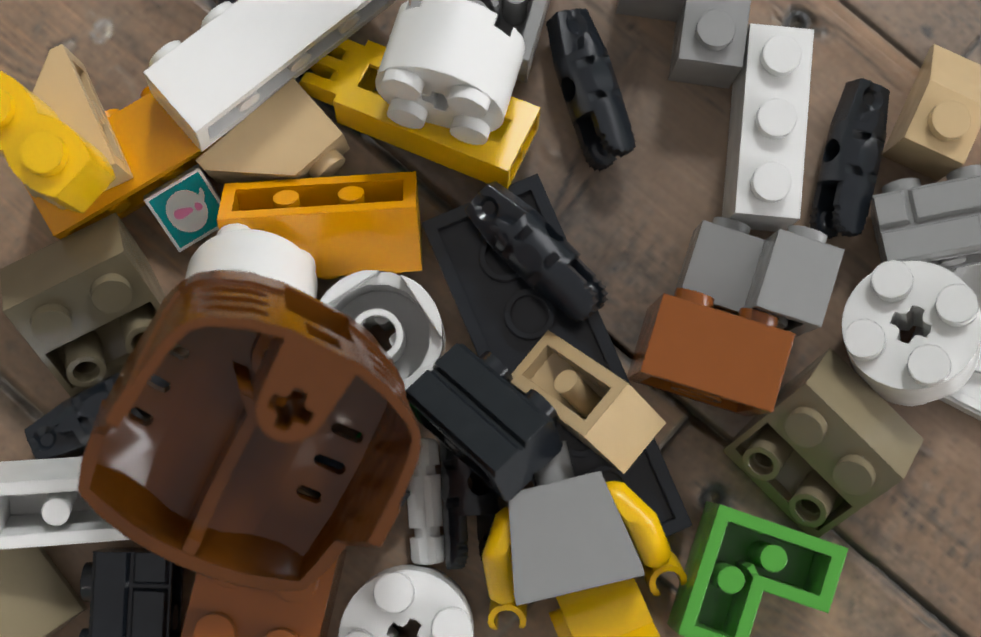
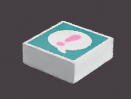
M199 164L194 165L144 195L145 203L179 253L219 229L217 216L221 197Z

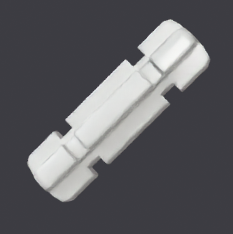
M432 438L421 439L418 463L407 487L410 491V495L407 498L409 529H414L415 536L410 538L411 560L417 565L439 564L445 560L444 535H440V526H443L441 475L436 474L435 465L440 464L439 448L437 441Z

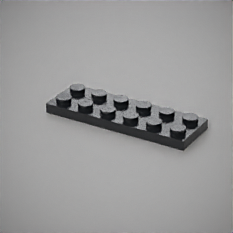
M538 173L510 185L509 191L534 208L566 239ZM470 202L421 222L478 357L485 351H489L512 374L547 330H549L630 384L599 311L597 310L584 322L582 320L576 322L574 319L570 320L568 316H564V312L558 310L543 294L538 295L492 249L464 210ZM557 421L554 422L561 441L567 442L575 477L601 471L605 481L615 480L624 482L657 514L666 537L693 526L655 438L648 444L626 473L623 474L584 445ZM533 475L531 481H532L534 487H536V483H535V479H534V475Z

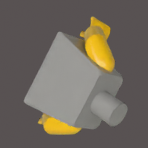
M562 441L561 452L540 472L533 474L536 487L518 492L511 500H508L509 506L502 508L495 515L482 553L488 595L491 598L488 625L493 630H498L499 612L505 610L516 613L519 617L520 629L524 628L527 620L528 603L640 576H644L650 592L654 596H660L656 579L660 574L667 571L675 572L682 586L687 582V575L677 556L671 552V547L657 514L624 482L615 480L605 481L601 471L575 477L566 441Z

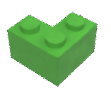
M706 501L684 569L687 575V582L683 586L681 583L679 584L667 624L678 635L684 637H749L763 591L829 614L849 548L721 504Z

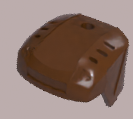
M225 270L199 272L181 281L165 296L154 318L126 360L107 399H102L81 461L78 491L80 496L102 519L125 537L179 566L238 586L269 591H301L307 589L322 576L346 546L380 548L399 514L400 502L417 466L421 450V434L406 398L405 384L392 358L375 337L350 316L285 282L253 272ZM175 344H178L189 352L186 355H179L171 349ZM154 374L169 382L170 386L161 388L149 381V379ZM138 407L152 415L153 418L149 421H144L131 414L130 410ZM335 423L342 424L361 432V436L354 438L334 430L332 425ZM321 454L343 463L344 466L342 469H336L318 462L314 458L316 455ZM300 486H305L320 492V496L313 498L298 492L297 489Z

